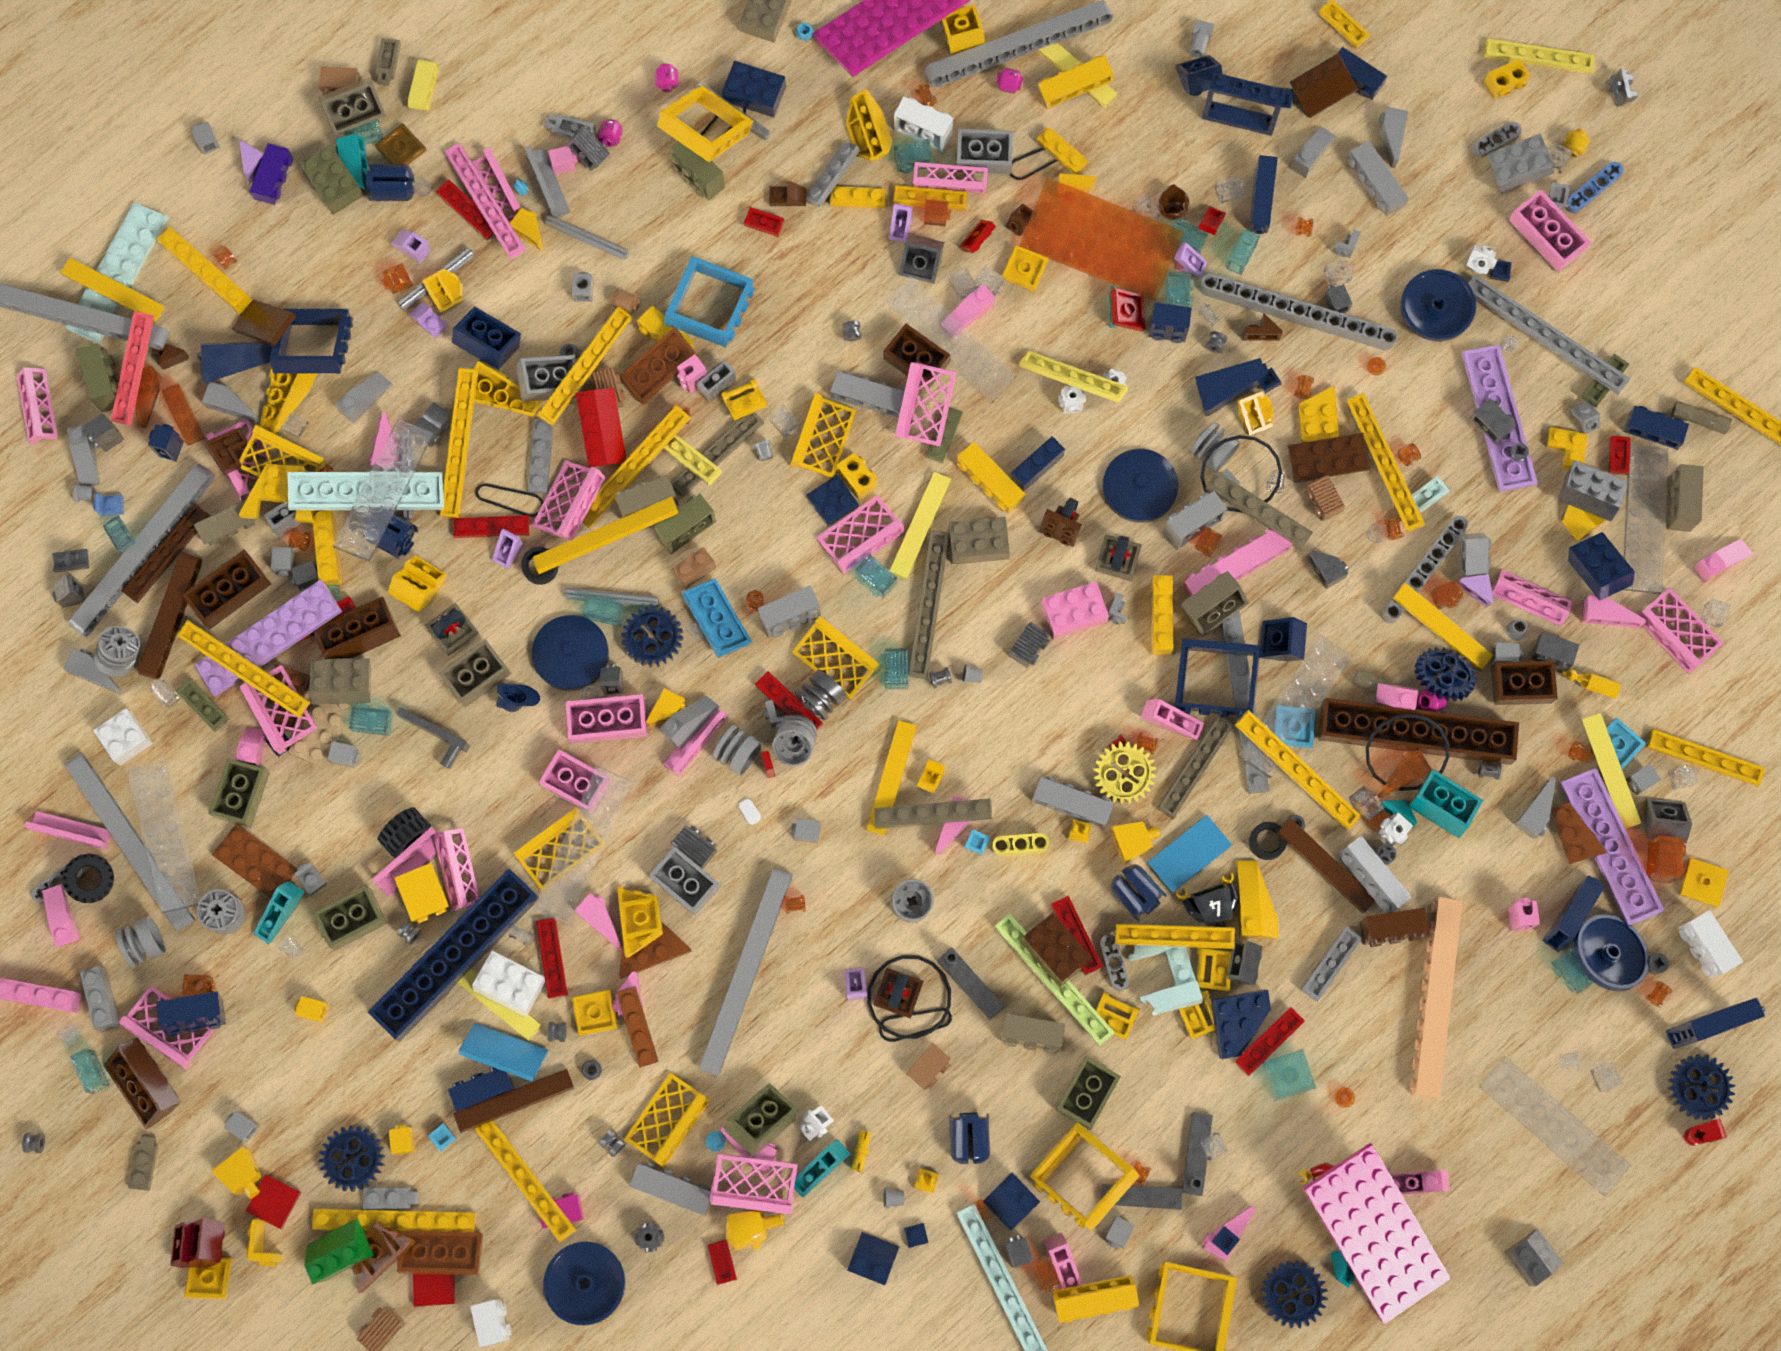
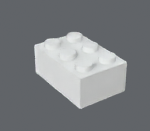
M903 96L894 113V131L940 152H944L953 133V118L947 113H940L934 110L929 105H922L913 98Z
M1710 910L1678 927L1681 938L1688 942L1692 955L1700 961L1703 972L1710 978L1722 975L1743 963Z
M491 951L472 986L473 990L482 996L527 1017L545 985V978Z

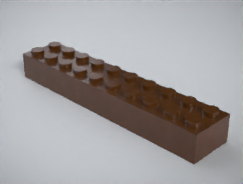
M1325 698L1321 704L1318 736L1320 741L1366 746L1371 733L1382 722L1397 715L1416 714L1430 718L1443 729L1449 741L1450 757L1477 761L1484 760L1485 762L1493 763L1500 762L1501 764L1508 765L1517 760L1519 722L1418 709L1411 710ZM1401 718L1384 725L1374 735L1370 747L1446 756L1445 741L1440 731L1429 722L1417 718Z

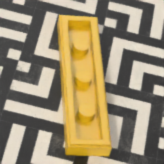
M895 185L893 205L896 203L906 206L966 211L967 191Z

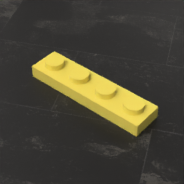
M675 435L663 448V450L709 486L722 473L720 468L678 435Z

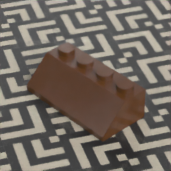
M383 596L329 620L314 631L324 659H352L401 637Z
M138 1037L119 1045L103 1065L146 1130L173 1112L181 1102L177 1093L173 1091L166 1077L160 1072L156 1062L150 1057Z

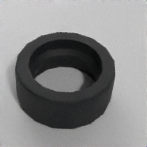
M545 547L531 548L524 554L521 561L524 576L528 581L538 585L549 583L558 573L559 566L550 569L548 573L542 576H535L529 571V562L534 556L549 550Z
M1263 822L1257 825L1249 837V847L1252 853L1263 860H1273L1279 857L1286 849L1287 842L1278 835L1280 841L1278 848L1273 852H1265L1257 845V836L1264 830H1272L1277 834L1281 826L1274 822Z

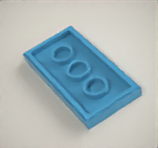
M716 578L682 592L681 595L718 658L752 643Z
M1206 815L1149 860L1147 864L1172 894L1230 848L1232 844L1210 817Z
M474 1023L461 1045L458 1055L533 1082L548 1054V1049Z

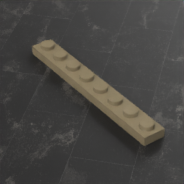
M935 530L930 532L909 669V677L928 680L949 532Z

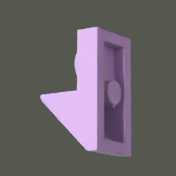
M1180 243L1174 258L1177 261L1175 269L1198 278L1202 277L1207 261L1188 243Z
M420 303L408 315L435 339L448 327V324L436 315L429 305Z

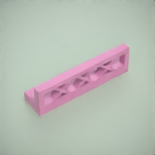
M490 147L483 150L485 156L472 161L489 191L490 189L493 190L491 193L493 197H495L496 192L504 193L503 201L496 200L498 205H501L500 209L502 211L504 206L512 209L514 213L505 216L508 221H511L521 208ZM488 161L490 166L486 172L480 170L478 165ZM489 176L497 179L495 187L487 185Z
M915 162L913 187L986 194L988 168ZM918 167L926 168L930 174L925 178L917 177ZM939 169H944L949 175L944 179H939L934 173ZM957 171H963L966 177L963 180H957L953 174ZM975 172H984L983 182H975L971 176Z
M23 368L17 374L28 442L29 444H36L40 439H56L58 435L46 369ZM32 374H40L42 382L40 384L33 379ZM37 389L44 394L45 399L43 401L36 396L35 391ZM40 406L47 411L48 416L46 418L39 413L38 408ZM43 423L50 428L51 433L42 432Z
M1503 569L1499 573L1498 580L1492 589L1493 596L1558 626H1562L1571 609V600Z
M717 709L682 749L677 747L663 765L679 777L728 719L727 714L723 710L719 711Z
M37 811L33 822L26 821L24 826L34 832L105 850L111 836L108 829Z
M430 827L375 876L372 881L388 897L392 896L398 890L395 877L426 865L438 854L434 841V835L438 833Z
M455 829L434 835V841L451 911L471 907L480 897L464 829ZM458 834L460 841L458 846L453 843L451 835ZM458 853L464 858L463 864L457 861L456 856ZM462 872L468 875L469 880L467 883L462 881ZM467 890L472 894L473 902L467 903L465 895Z

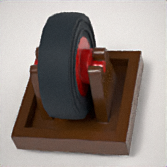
M1069 498L1065 506L1059 505L1055 512L1047 509L1039 532L1048 538L1059 540L1063 545L1074 547L1082 524L1077 522L1080 514L1075 512L1079 501Z
M886 968L873 1006L911 1019L924 981Z

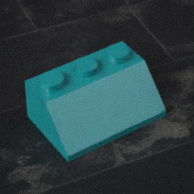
M1432 769L1416 793L1409 808L1457 838H1460L1469 828L1483 800Z

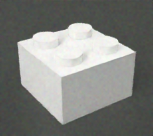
M124 709L93 730L112 760L120 766L153 744L134 714L128 709Z
M501 1299L470 1306L479 1347H486L510 1340L509 1336L512 1335L511 1326L509 1323H506L505 1315H507V1308Z

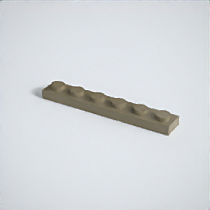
M1217 471L1205 488L1210 492L1215 491L1221 499L1300 549H1303L1313 533Z
M990 798L874 808L876 829L992 819V803Z

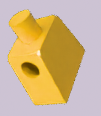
M1143 821L1118 825L1111 829L1124 865L1152 850L1151 840L1160 837L1157 826L1146 829Z
M241 1147L212 1170V1173L234 1194L240 1195L245 1192L248 1198L251 1199L260 1192L255 1183L262 1176L251 1151L245 1147Z

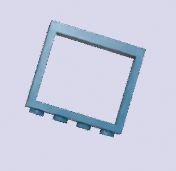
M692 256L665 313L664 324L726 348L729 341H732L735 337V327L739 328L741 324V314L746 312L749 302H747L748 298L753 297L755 291L753 287L754 279ZM696 272L744 289L725 332L677 314Z

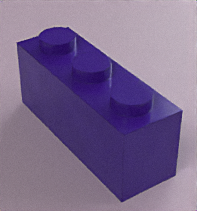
M267 143L250 189V194L254 200L275 205L276 200L280 198L282 184L287 179V170L293 163V157L288 148Z

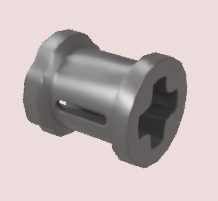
M944 667V670L935 673L929 672L934 689L938 685L952 683L948 667Z
M1481 760L1478 767V777L1487 776L1499 780L1501 763H1485L1484 760Z

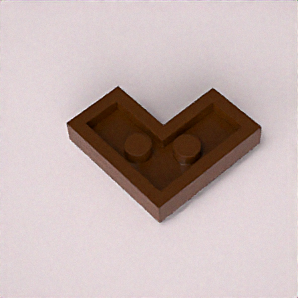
M240 428L205 441V447L223 475L241 468V463L234 452L246 447L248 440Z

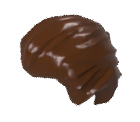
M1175 184L1169 186L1161 194L1159 208L1165 218L1178 220L1188 211V206L1190 205L1189 198L1186 192Z

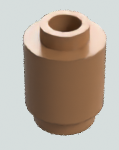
M616 290L613 293L611 303L616 308L619 306L631 314L638 310L640 306L638 296L623 290Z

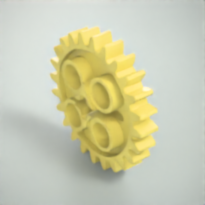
M1119 741L1118 747L1111 743V750L1104 748L1106 754H1098L1102 758L1101 761L1095 760L1099 767L1093 768L1095 772H1098L1093 778L1099 779L1095 785L1097 787L1102 786L1099 792L1104 793L1106 791L1105 797L1107 798L1112 795L1113 802L1119 798L1120 804H1123L1124 799L1131 804V798L1138 802V795L1145 797L1143 791H1151L1147 786L1148 784L1154 785L1155 783L1150 779L1156 777L1154 773H1151L1156 767L1150 766L1154 759H1147L1150 753L1145 752L1143 754L1144 747H1140L1137 750V743L1130 747L1129 741H1126L1125 746ZM1121 754L1127 755V761L1124 764L1118 763V757ZM1114 762L1123 770L1127 769V772L1139 780V782L1135 783L1126 775L1122 776V773L1110 763ZM1138 765L1142 766L1143 772L1140 775H1135L1133 769ZM1109 770L1116 772V776L1113 779L1106 778V773ZM1124 782H1131L1132 785L1129 790H1122Z

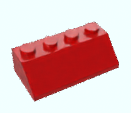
M606 388L575 393L588 467L623 463L627 457L615 389Z

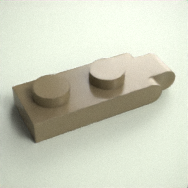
M381 39L375 70V77L378 78L377 84L389 86L390 79L395 77L401 45L400 40Z
M143 1134L141 1142H137L128 1188L150 1191L158 1152V1144H155L156 1136Z

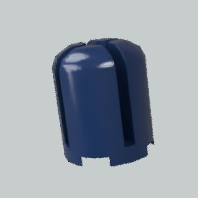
M368 164L370 171H366V187L371 190V197H368L369 201H408L412 198L415 192V187L413 186L415 180L414 173L408 165Z
M379 508L374 510L369 515L370 518H367L363 525L364 539L399 559L400 555L406 556L414 545L412 538L414 532L418 533V527L387 509Z
M1133 864L1124 868L1122 872L1144 896L1147 902L1119 874L1114 877L1110 888L1133 917L1140 921L1139 916L1145 912L1150 914L1161 904L1159 899L1162 896L1167 897V895L1141 866Z
M977 1112L959 1113L960 1117L952 1118L950 1114L952 1159L960 1164H969L967 1123H971L973 1164H980L989 1159V1113H986V1117H979Z

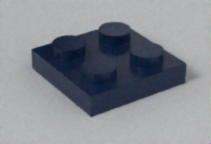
M838 474L807 494L808 500L827 526L859 506Z

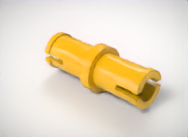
M859 1130L857 1144L853 1149L855 1154L851 1171L863 1173L866 1155L869 1154L868 1145L871 1132Z

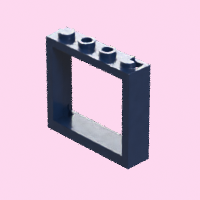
M1213 72L1202 119L1272 136L1282 106L1285 89ZM1213 94H1223L1275 107L1273 115L1212 101Z
M284 309L292 312L296 317L278 343L272 347L270 363L273 373L341 374L342 365L345 364V353H348L347 342L351 339L350 328H353V317L350 316L349 309ZM292 325H339L333 356H285Z
M1183 638L1175 707L1186 714L1196 711L1198 714L1206 716L1210 715V713H1217L1220 717L1237 715V718H1241L1247 710L1254 714L1261 651L1260 645ZM1189 651L1253 656L1248 709L1183 703Z
M1756 997L1665 1031L1673 1049L1763 1018L1765 1017V1008L1761 1006Z

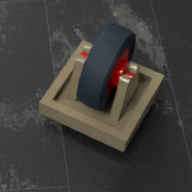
M1105 534L1095 572L1132 581L1142 544L1129 541V538L1125 536L1117 538Z
M456 603L425 625L448 656L479 634Z

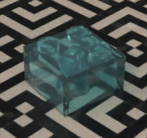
M1303 1049L1262 1063L1274 1101L1316 1088Z

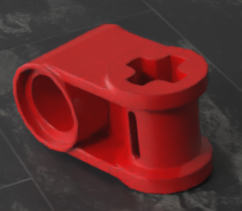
M1720 1118L1689 1128L1684 1133V1140L1691 1146L1727 1138Z

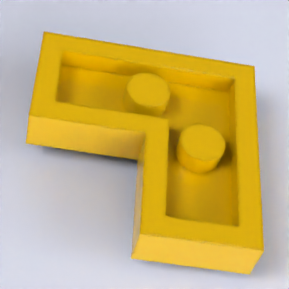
M1550 427L1546 447L1565 450L1562 468L1569 469L1574 460L1584 464L1588 434Z

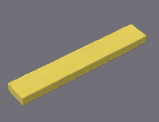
M1487 38L1484 57L1505 61H1514L1520 58L1525 64L1592 74L1595 54Z
M1058 43L1036 50L1060 71H1069L1081 63ZM1107 84L1086 92L1104 108L1117 96V92Z
M1028 351L1020 361L1021 368L1118 403L1128 391V386L1032 351Z
M937 472L933 473L891 566V574L906 580L908 579L951 483V478Z
M1601 713L1581 719L1609 796L1625 829L1641 824Z
M470 969L457 982L528 1041L531 1040L542 1026L531 1016L527 1015V1017H524L475 992L472 985L478 973L473 969Z

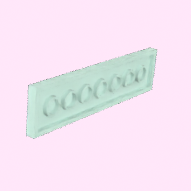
M134 202L96 271L131 288L168 221V217ZM86 288L78 305L115 315L121 306ZM69 325L65 327L68 331L99 344L105 336Z
M288 472L287 474L288 510L444 509L442 472Z

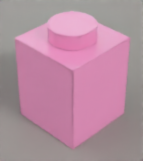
M568 146L549 150L555 175L576 170L575 163L578 162L577 157Z

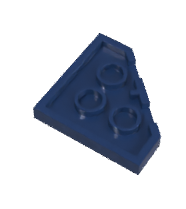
M1267 989L1211 1000L1219 1059H1228L1242 1055L1271 1010L1269 991Z

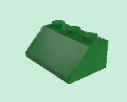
M359 1218L307 1244L304 1266L312 1285L324 1282L374 1256Z

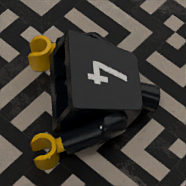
M1232 873L1229 874L1230 880H1226L1223 874L1221 877L1222 884L1189 895L1190 898H1188L1186 888H1183L1184 896H1179L1176 891L1177 899L1182 901L1188 914L1206 926L1226 927L1225 920L1233 917V912L1239 899L1235 884L1232 883L1234 879Z

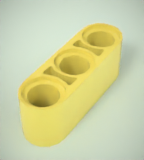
M418 60L408 97V108L428 111L438 74L437 62Z
M1042 833L999 836L993 841L992 851L1000 857L1041 854L1047 850L1049 839ZM1041 839L1045 842V846L1038 848L1034 842ZM1017 841H1023L1026 844V847L1024 849H1018L1015 846V843ZM998 842H1003L1006 845V849L999 851L995 845Z

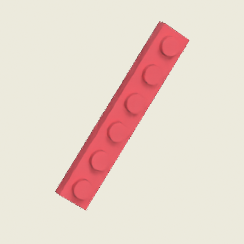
M137 311L133 313L111 417L112 422L131 426L154 315Z

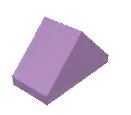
M240 141L244 174L249 182H253L263 153L244 141Z
M894 203L889 239L906 241L913 218V207Z
M502 529L492 561L509 569L523 547L520 537Z
M1489 574L1461 578L1456 587L1487 608L1494 600Z
M864 968L844 970L848 1001L867 999Z

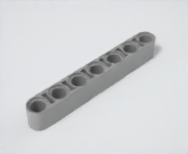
M1458 515L1451 520L1404 582L1417 593L1467 529L1468 521L1464 516ZM1454 523L1460 524L1462 529H1456ZM1443 538H1448L1451 544L1445 543ZM1432 552H1437L1440 558H1435ZM1421 566L1427 567L1429 572H1423ZM1410 581H1416L1418 587H1413ZM1391 599L1382 612V618L1387 623H1395L1406 609L1394 599ZM1388 610H1394L1396 612V616H1391L1388 613Z

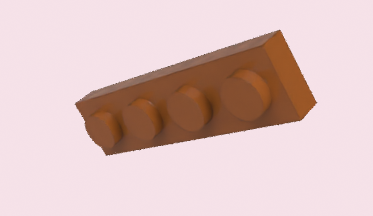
M633 986L617 991V997L639 1068L659 1062L637 987Z

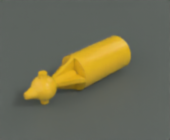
M1572 669L1562 671V674L1569 681L1577 680L1586 690L1616 699L1619 694L1620 682L1593 673L1577 674Z

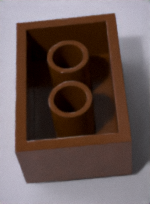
M907 323L883 350V359L907 376L911 362L946 369L950 364V354ZM923 369L922 377L927 382L934 376L930 370ZM936 379L928 384L929 389L934 384Z
M1554 661L1496 662L1491 667L1494 705L1552 704L1558 699Z
M1425 908L1366 916L1359 922L1363 944H1370V947L1382 946L1383 943L1388 941L1391 945L1401 943L1405 939H1408L1409 942L1421 940L1420 938L1425 937L1424 934L1430 931Z
M1054 913L1050 914L1025 934L1021 941L1023 946L1059 988L1086 967L1092 958Z

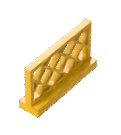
M815 393L790 466L795 468L798 466L828 478H833L856 410L822 398V395ZM822 405L831 406L833 412L825 416L821 409ZM842 411L851 413L850 418L844 422L841 421L838 415ZM835 415L839 424L830 427L827 418ZM823 420L827 429L819 433L816 423ZM841 426L844 436L836 439L832 430ZM830 432L834 441L824 444L821 435ZM818 437L822 446L813 450L810 440ZM835 443L838 453L831 456L826 447ZM824 449L828 458L819 461L815 452ZM812 454L816 462L812 465L803 463L804 458ZM830 461L833 467L831 473L824 471L821 464Z
M255 425L252 431L253 434L239 459L241 463L240 469L257 477L261 474L260 467L283 460L284 465H287L285 459L291 457L297 459L299 466L311 465L315 467L314 472H320L327 462L324 458ZM255 439L262 441L265 449L254 452L252 445ZM278 449L282 457L271 460L268 451ZM266 452L269 461L258 464L256 455ZM253 456L256 466L250 468L243 466L245 459Z
M819 616L815 621L816 623L792 653L814 671L817 669L826 670V674L829 675V670L839 669L840 679L835 681L841 682L843 690L845 681H854L855 688L850 694L845 691L847 697L851 700L873 672L880 667V664ZM816 629L823 633V641L813 642L812 634ZM835 642L838 653L827 654L826 643ZM824 643V654L814 655L813 645ZM810 645L811 656H802L798 651L802 646ZM838 655L839 666L828 667V656ZM841 655H851L852 665L842 666ZM825 657L826 667L817 668L814 658ZM864 666L869 671L864 677H856V667ZM853 667L854 678L843 679L842 668Z
M576 807L515 851L514 855L542 891L605 844L579 808ZM580 819L586 825L585 833L573 832L574 824ZM572 826L571 831H565ZM562 832L570 833L569 845L557 843L558 836ZM573 834L584 836L582 847L571 845ZM586 836L595 837L599 844L593 849L586 848ZM556 837L555 843L550 842ZM544 845H555L553 857L541 855ZM557 846L568 847L567 859L555 857ZM570 848L582 849L581 857L578 860L569 859ZM540 849L539 854H533ZM584 850H590L584 855ZM529 856L539 857L537 868L528 867L524 860ZM541 857L552 859L551 870L539 869ZM555 859L566 861L563 871H553ZM568 861L574 862L568 866ZM531 870H536V876ZM538 872H550L549 881L542 885L537 879ZM552 873H557V875L552 878Z
M669 1073L624 1140L665 1168L710 1103V1100L672 1073ZM673 1079L678 1083L679 1091L668 1093V1085ZM692 1092L696 1095L691 1103L684 1104L683 1093ZM679 1094L681 1105L671 1107L669 1096ZM666 1097L667 1108L657 1110V1100ZM682 1108V1117L673 1121L671 1110ZM668 1111L669 1122L659 1123L658 1113ZM654 1114L656 1124L645 1126L644 1119L646 1116ZM670 1125V1134L666 1137H661L660 1127ZM656 1128L658 1138L647 1140L646 1130ZM643 1131L644 1141L636 1143L631 1138L635 1132ZM658 1142L659 1150L655 1156L649 1152V1143Z

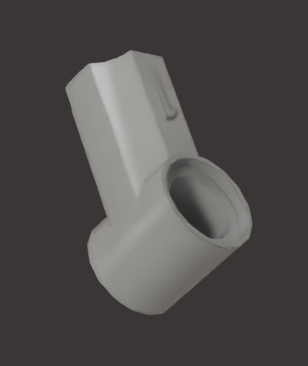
M1197 19L1189 48V53L1197 58L1204 56L1214 24Z

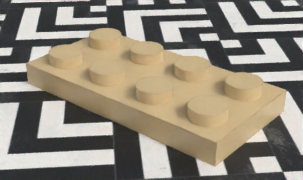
M358 703L313 704L309 713L318 729L292 744L288 753L324 770L328 762L327 758L332 741H339ZM305 720L300 730H306L311 727L309 721Z

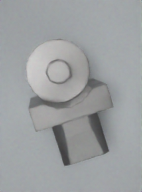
M1626 68L1619 69L1618 73L1610 77V84L1606 86L1607 92H1613L1617 106L1621 107L1626 102H1632L1637 98V92L1630 89V85L1634 80L1633 75L1626 73Z
M87 549L64 550V552L52 553L54 561L53 571L55 573L89 568Z

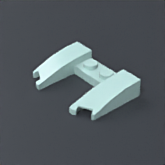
M1135 945L1134 954H1129V962L1166 953L1176 985L1140 997L1143 1004L1148 1001L1155 1008L1152 1012L1153 1015L1202 1003L1203 998L1198 982L1195 979L1186 947Z

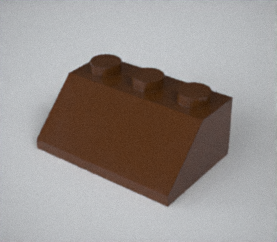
M1338 53L1290 81L1297 98L1309 118L1358 90L1349 70Z

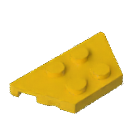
M1335 386L1298 405L1301 442L1305 443L1339 437Z
M619 886L617 891L624 953L626 958H628L661 936L663 929L657 895L644 894L637 890L633 892Z

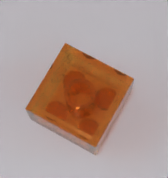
M1660 835L1649 842L1646 873L1650 881L1670 884L1683 876L1685 865L1682 864V860L1686 853V845H1684L1683 838Z

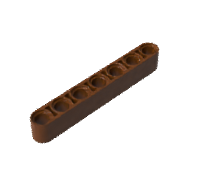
M183 552L179 555L138 667L139 675L156 680L160 679L188 604L182 594L195 585L202 565L201 557Z

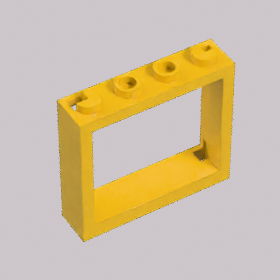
M701 85L696 89H692L686 96L683 95L680 100L672 102L666 109L663 108L658 114L660 117L657 126L707 162H711L748 136L754 121ZM698 102L733 128L711 142L676 118V116Z
M1077 1122L1029 1177L1035 1182L1033 1186L1040 1193L1045 1191L1048 1194L1046 1196L1048 1200L1054 1205L1058 1202L1061 1205L1060 1210L1068 1217L1072 1214L1077 1225L1082 1229L1086 1226L1092 1231L1137 1180L1139 1174L1131 1165ZM1082 1139L1124 1173L1086 1217L1045 1183Z
M1163 1262V1265H1159L1157 1277L1160 1278L1159 1286L1155 1285L1153 1298H1156L1155 1307L1151 1306L1149 1318L1152 1319L1151 1327H1147L1146 1331L1148 1344L1178 1351H1207L1156 1339L1169 1270L1226 1282L1213 1350L1224 1351L1237 1277Z

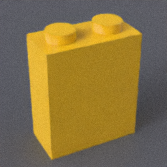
M433 863L394 878L412 922L417 921L420 924L429 920L428 916L434 913L436 916L446 913V908L450 907Z

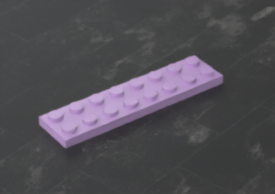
M1500 345L1463 351L1462 357L1476 409L1491 398L1493 401L1498 402L1502 410L1506 414L1511 415L1517 424L1513 431L1497 445L1483 432L1499 493L1536 486L1538 483L1530 454L1521 462L1514 461L1510 456V451L1515 444L1523 443L1527 446ZM1517 449L1515 453L1522 456L1523 451Z
M319 580L225 645L258 667H261L342 611L324 581ZM208 656L195 664L210 692L215 697L242 680Z
M1597 768L1560 782V787L1567 801L1571 802L1590 830L1608 851V853L1595 856L1594 858L1627 925H1632L1663 912L1664 908Z

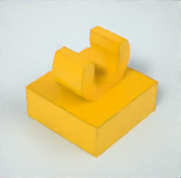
M1073 819L1068 839L1087 844L1092 824Z
M920 1168L914 1188L933 1194L939 1174Z

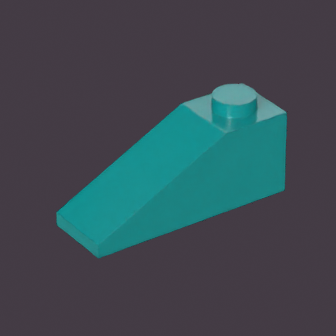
M357 134L336 138L337 145L335 148L339 158L359 187L370 192L371 190L366 187V171L369 170L364 138Z
M290 881L278 886L253 934L268 945L271 944L296 909L305 891Z
M838 1139L835 1140L796 1176L794 1189L804 1198L851 1154Z

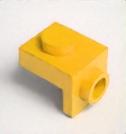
M928 759L917 787L935 794L946 766L938 761Z

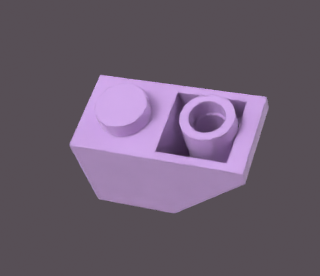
M401 230L391 242L392 246L419 264L432 251L428 242L412 231Z

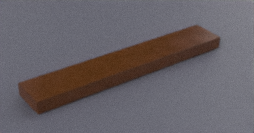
M194 504L124 587L122 592L138 604L197 534L194 524L210 517V515Z
M1290 818L1279 829L1277 834L1362 914L1375 902L1363 885L1295 821Z
M565 1069L453 1114L459 1132L463 1133L572 1090L574 1086L568 1070Z

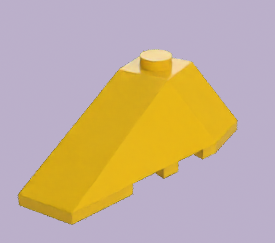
M479 360L475 365L474 369L478 370L475 403L490 405L529 416L535 415L543 400L522 402L517 382L482 360Z
M271 368L269 375L271 383L270 388L266 390L268 399L267 404L263 407L260 427L276 435L310 391L317 374L273 373Z

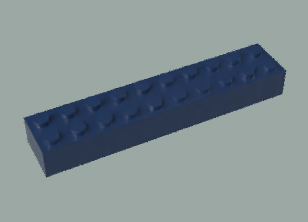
M508 869L396 982L368 1013L395 1040L400 1042L540 898L513 871Z

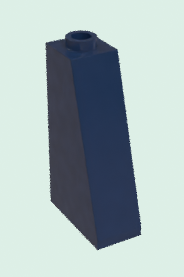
M1259 155L1255 167L1249 231L1255 234L1267 233L1270 227L1278 157Z
M265 342L201 343L203 382L214 381L269 363L273 346Z
M1261 358L1196 376L1195 381L1205 416H1210L1262 382H1265L1266 374H1268L1266 363L1262 364Z
M1588 875L1579 884L1542 941L1557 952L1562 950L1575 938L1605 886L1598 879Z

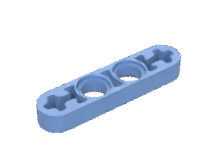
M1618 162L1609 163L1568 198L1567 211L1577 213L1620 178L1623 173V166ZM1616 169V170H1617V173L1614 172V173L1609 177L1608 174L1610 173V171ZM1601 178L1606 184L1600 186L1597 184L1596 179ZM1583 190H1590L1592 192V196H1585L1583 194ZM1580 198L1578 205H1571L1572 202L1574 203Z

